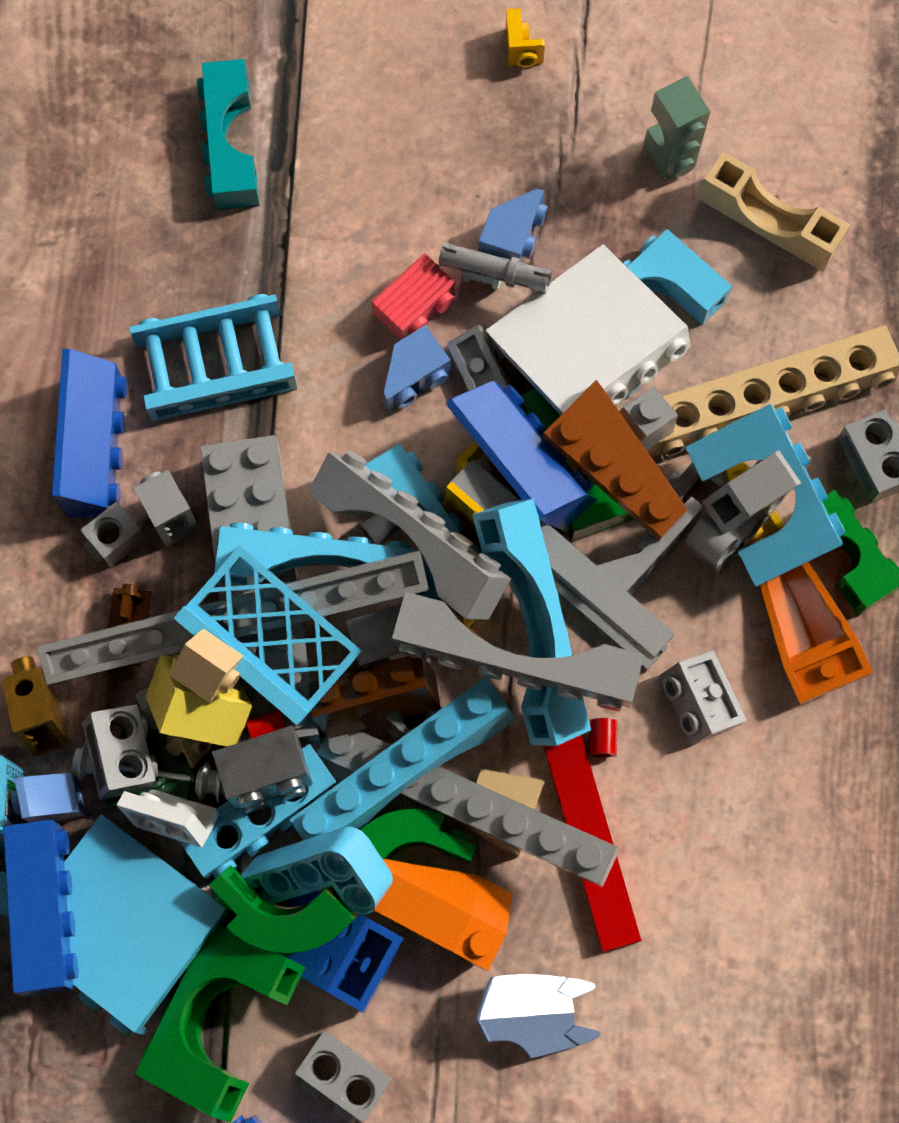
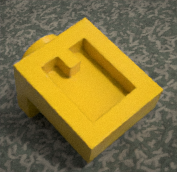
M521 8L506 9L505 31L508 66L518 65L519 67L527 68L536 64H542L545 51L544 39L529 40L528 22L522 23Z

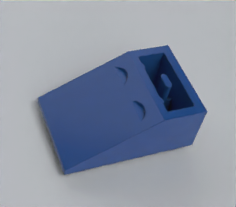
M314 891L291 898L285 907L303 905L320 892ZM358 914L354 921L326 944L304 952L278 954L305 966L301 978L362 1013H366L405 940L403 937L371 919Z

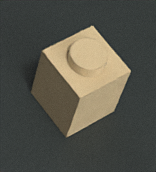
M202 629L184 645L169 676L210 703L221 691L228 694L237 683L241 674L236 669L243 655L205 629Z

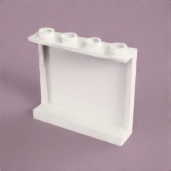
M604 244L553 280L550 285H547L549 287L547 293L538 291L486 329L488 339L495 354L500 359L506 356L560 415L596 379L615 406L620 404L627 397L628 393L639 385L650 382L659 370L671 361L674 362L682 358L691 347L688 326Z

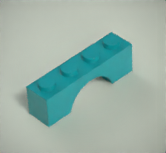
M245 59L202 63L203 77L197 78V91L199 100L205 99V109L199 110V118L202 132L207 131L208 142H202L204 164H210L211 172L209 175H204L207 197L213 196L217 210L260 206L254 157L234 149L226 140V134L231 123L239 115L251 109L249 77Z

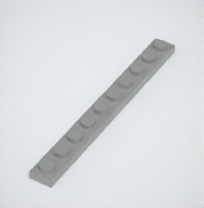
M420 550L285 584L322 617L403 597L405 592L415 594L431 589ZM278 588L260 590L262 613L285 611L284 594ZM255 591L232 597L233 615L256 613ZM227 599L199 605L211 617L228 615ZM289 599L290 611L302 610ZM175 611L37 646V651L46 685L158 658L160 655L181 652L184 645L194 636L174 619L179 612ZM308 614L291 615V624L311 620L312 618ZM286 617L262 618L263 631L286 626ZM257 618L233 620L235 638L258 633ZM228 620L217 621L229 632Z

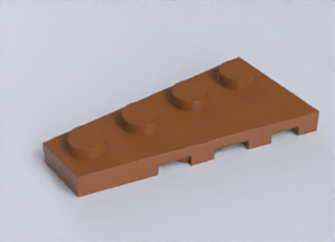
M597 379L544 432L543 439L657 540L660 541L686 514L687 507Z

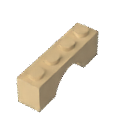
M724 151L704 178L698 200L824 272L842 244L850 227V224L819 206L813 209H800L778 200L759 182L755 169Z

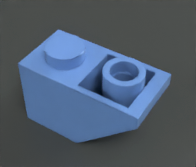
M537 188L492 208L479 239L478 251L510 260L512 257H517L521 259V263L524 257L530 259L536 244V238L532 237L535 226L542 227L548 210V206L543 205L544 190Z
M426 325L394 344L383 393L384 404L388 412L396 407L399 409L407 407L416 400L418 393L428 387L430 389L439 387L448 379V375L451 373L450 358Z
M61 773L14 779L16 791L11 792L13 808L16 815H21L22 819L27 822L53 819L57 823H62L87 816L80 781L74 774Z

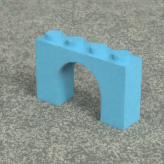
M668 229L658 238L655 235L651 236L641 247V254L633 262L627 260L623 263L652 292L661 293L672 298L701 325L727 302L733 287ZM639 385L637 388L628 393L626 399H628L641 385Z
M769 404L685 447L702 482L742 462L764 460L778 450L800 480L801 484L794 488L796 503L789 522L780 530L738 551L755 587L842 546L843 542L840 536L846 534L836 512L829 515L822 502L828 499V496L819 478L811 480L804 467L810 464V460L802 444L799 442L793 445L787 433L793 427L783 407L776 410L773 404Z

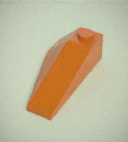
M383 859L391 871L393 883L374 909V912L469 964L488 971L507 934L513 894L479 875Z

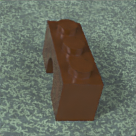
M405 656L344 673L311 710L312 719L330 739L366 729L364 714L374 709H394L400 713L402 718L440 709L436 673L424 656H422V659ZM319 681L308 683L310 698L319 689Z

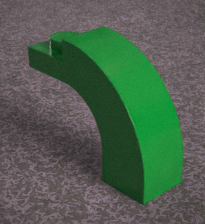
M426 809L393 811L372 820L360 829L369 838L382 859H389L393 854L407 847L425 846L470 864L477 847L470 843L472 837L454 828H450L448 833L441 831L446 821V815Z
M231 865L209 884L214 890L213 894L217 902L227 910L232 909L237 915L226 927L248 944L270 952L298 953L315 949L334 939L358 915L344 904L333 886L324 888L317 896L303 905L281 907L262 898Z

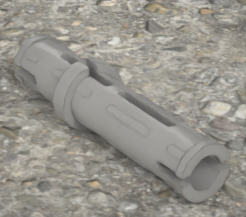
M444 242L442 249H445V251H440L439 266H446L503 281L508 287L513 288L515 285L547 293L549 289L547 285L551 283L552 269L521 263V259L517 257H512L510 260L459 247Z

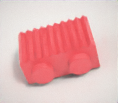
M424 253L371 301L372 313L402 340L421 327L428 326V319L434 313H444L455 301V281Z

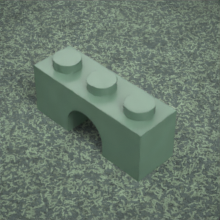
M686 76L655 92L651 112L658 121V124L648 128L645 135L643 147L664 180L675 175L682 177L694 169L711 112L689 77Z

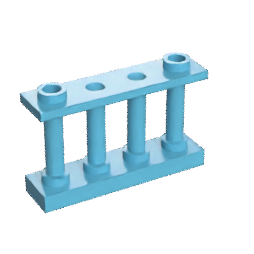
M257 294L249 297L247 301L162 320L149 318L140 321L138 325L129 327L136 347H147L155 390L152 394L143 396L146 410L152 422L298 389L292 363L284 364L280 362L270 321L272 317L281 316L276 294L270 296ZM255 321L265 365L262 369L247 372L243 370L234 326ZM219 329L229 373L226 377L211 380L206 377L197 334ZM183 337L192 381L188 386L174 388L169 383L161 342Z

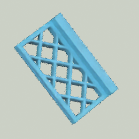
M240 545L193 599L174 617L193 636L202 629H205L242 654L243 658L236 671L296 725L303 721L362 652L361 649ZM241 557L253 567L254 585L231 586L230 569ZM259 573L271 584H260ZM225 576L226 587H215ZM278 588L284 594L285 611L262 613L260 589ZM255 590L256 613L233 615L231 591ZM226 592L228 615L211 617L199 605L209 593ZM289 599L302 610L290 611ZM308 614L315 621L316 638L292 639L291 615ZM285 616L287 640L264 642L262 618ZM257 618L258 642L241 643L234 637L233 620ZM228 620L229 632L217 621ZM320 626L333 637H321ZM339 641L350 653L340 665L323 666L321 642ZM316 642L318 666L294 668L292 644ZM287 644L289 669L272 670L265 664L264 646ZM247 647H259V658ZM323 670H335L324 682ZM318 671L319 689L309 701L295 689V672ZM289 673L290 684L278 674Z

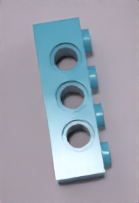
M310 744L302 748L313 785L305 787L306 793L301 799L290 802L283 800L282 795L266 800L272 814L270 820L264 825L253 824L251 821L252 812L244 813L243 808L236 810L227 801L216 809L219 812V816L203 848L179 841L204 878L207 880L213 877L217 878L230 865L236 869L235 861L246 853L252 857L264 850L270 844L268 838L281 829L283 833H286L295 828L290 818L337 785L336 780ZM229 828L237 830V843L229 849L220 848L218 838L221 832Z

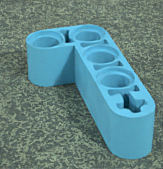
M343 827L258 855L241 873V876L262 898L272 904L333 886L344 904L351 911L360 915L372 913L393 883L391 871L369 838L362 831L354 827Z

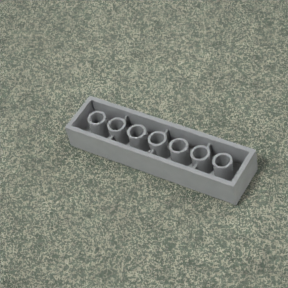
M277 435L200 446L215 564L220 526L230 527L231 523H246L254 527L253 530L269 532V529L273 527L292 530L281 449ZM292 568L275 575L284 584L299 580L297 568ZM266 579L260 584H271V582ZM219 582L218 587H226V584ZM231 584V586H243L239 584ZM242 590L231 592L232 597L254 592L255 590ZM219 592L220 600L226 599V592ZM305 621L291 624L292 639L307 638ZM286 626L263 631L264 642L287 640ZM258 633L236 639L241 643L258 642ZM308 643L292 644L294 668L311 667ZM287 644L264 646L266 665L272 670L289 669ZM247 647L259 658V647ZM295 672V689L309 701L308 683L313 682L312 672ZM289 673L278 674L290 684ZM241 676L239 677L237 683L244 688L252 704L247 720L279 710ZM311 711L299 725H296L283 714L287 727L292 725L301 745L321 742L320 729L312 719ZM245 724L239 743L251 739L247 724Z

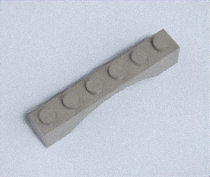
M346 451L345 455L328 452L308 492L332 512L355 515L371 512L383 516L398 525L414 541L425 557L434 579L438 597L465 619L489 620L511 580L510 577L499 570L500 563L488 555L477 553L471 548L473 543L465 536L456 532L451 533L444 527L445 521L434 513L423 511L417 506L418 500L415 497L391 486L392 480L389 477L365 466L367 461L363 457L350 451Z
M409 592L404 594L392 636L393 645L400 647L398 652L403 655L422 659L423 653L439 657V664L454 669H462L463 664L478 668L477 673L491 679L501 680L502 674L518 678V685L533 690H541L542 685L558 689V696L570 700L580 701L582 696L597 699V706L612 711H621L622 706L629 708L632 704L644 654L606 644L584 653L561 658H535L513 654L497 648L473 634L455 617L445 602Z

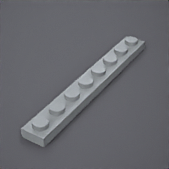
M356 731L330 739L325 736L317 755L330 763L354 773L391 745L366 733ZM439 766L400 793V795L600 887H603L619 852V848L615 845Z

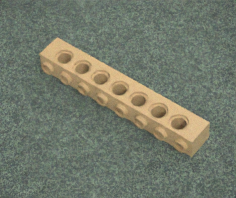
M884 325L663 396L677 413V418L687 419L691 426L680 427L675 424L673 433L649 448L647 452L651 458L661 454L664 457L674 456L682 452L686 446L769 404H773L776 410L783 407L789 417L792 412L804 409L806 412L816 410L822 407L826 401L838 397L840 400L853 398L861 390L874 386V389H881L891 385L899 373V353L887 326ZM850 363H859L865 370H856ZM815 374H824L829 377L830 381H820L816 378ZM780 385H790L796 392H784ZM755 396L761 403L757 405L750 404L744 397ZM720 407L726 412V415H714L709 408Z

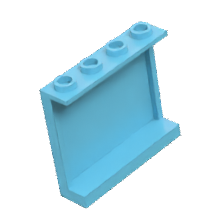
M100 815L64 862L65 871L69 870L72 878V895H67L68 912H73L75 919V936L70 937L71 953H75L77 956L79 968L78 978L73 979V985L81 990L77 997L95 1011L101 1006L112 1015L109 1023L127 1036L131 1031L145 1035L148 1031L144 1027L145 1023L219 924L225 926L234 913L223 908L216 899L112 821Z

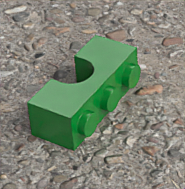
M833 490L827 494L828 499L822 502L829 515L835 512L838 515L846 534L840 536L843 542L840 548L844 549L852 560V571L843 576L836 584V587L859 617L899 589V567L892 559H886L879 550L877 538L867 527L863 528L856 519L855 510L849 500L845 497H840Z

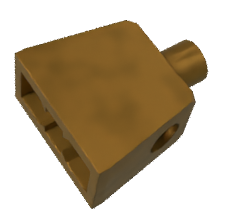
M24 656L11 662L13 676L7 677L2 681L13 734L33 757L70 745V738L53 684L46 685L43 670L36 668L33 657Z

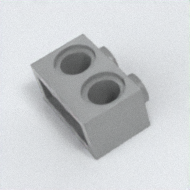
M885 409L846 425L837 439L869 503H874L898 493V422L895 419H891ZM865 434H875L880 439L881 444L875 445L870 443L866 439ZM882 466L892 467L897 472L898 478H890L885 475Z
M169 470L163 473L153 472L145 476L140 481V485L134 487L166 548L200 531L187 502Z
M138 705L91 712L83 721L82 726L99 800L122 796L124 791L132 794L146 791L156 781L155 777L158 775V766L155 756L149 754L146 743L149 735L146 718L140 716ZM110 725L120 726L125 731L126 739L120 740L115 738L110 732ZM119 763L129 764L134 769L135 778L123 776L119 771Z
M323 1031L295 1072L297 1076L302 1078L298 1085L318 1100L322 1094L336 1103L332 1110L349 1123H354L356 1118L364 1123L393 1080L389 1075L327 1031ZM322 1055H328L336 1062V1073L329 1080L320 1079L314 1071V1064ZM354 1080H363L370 1087V1098L364 1104H355L348 1097V1087Z

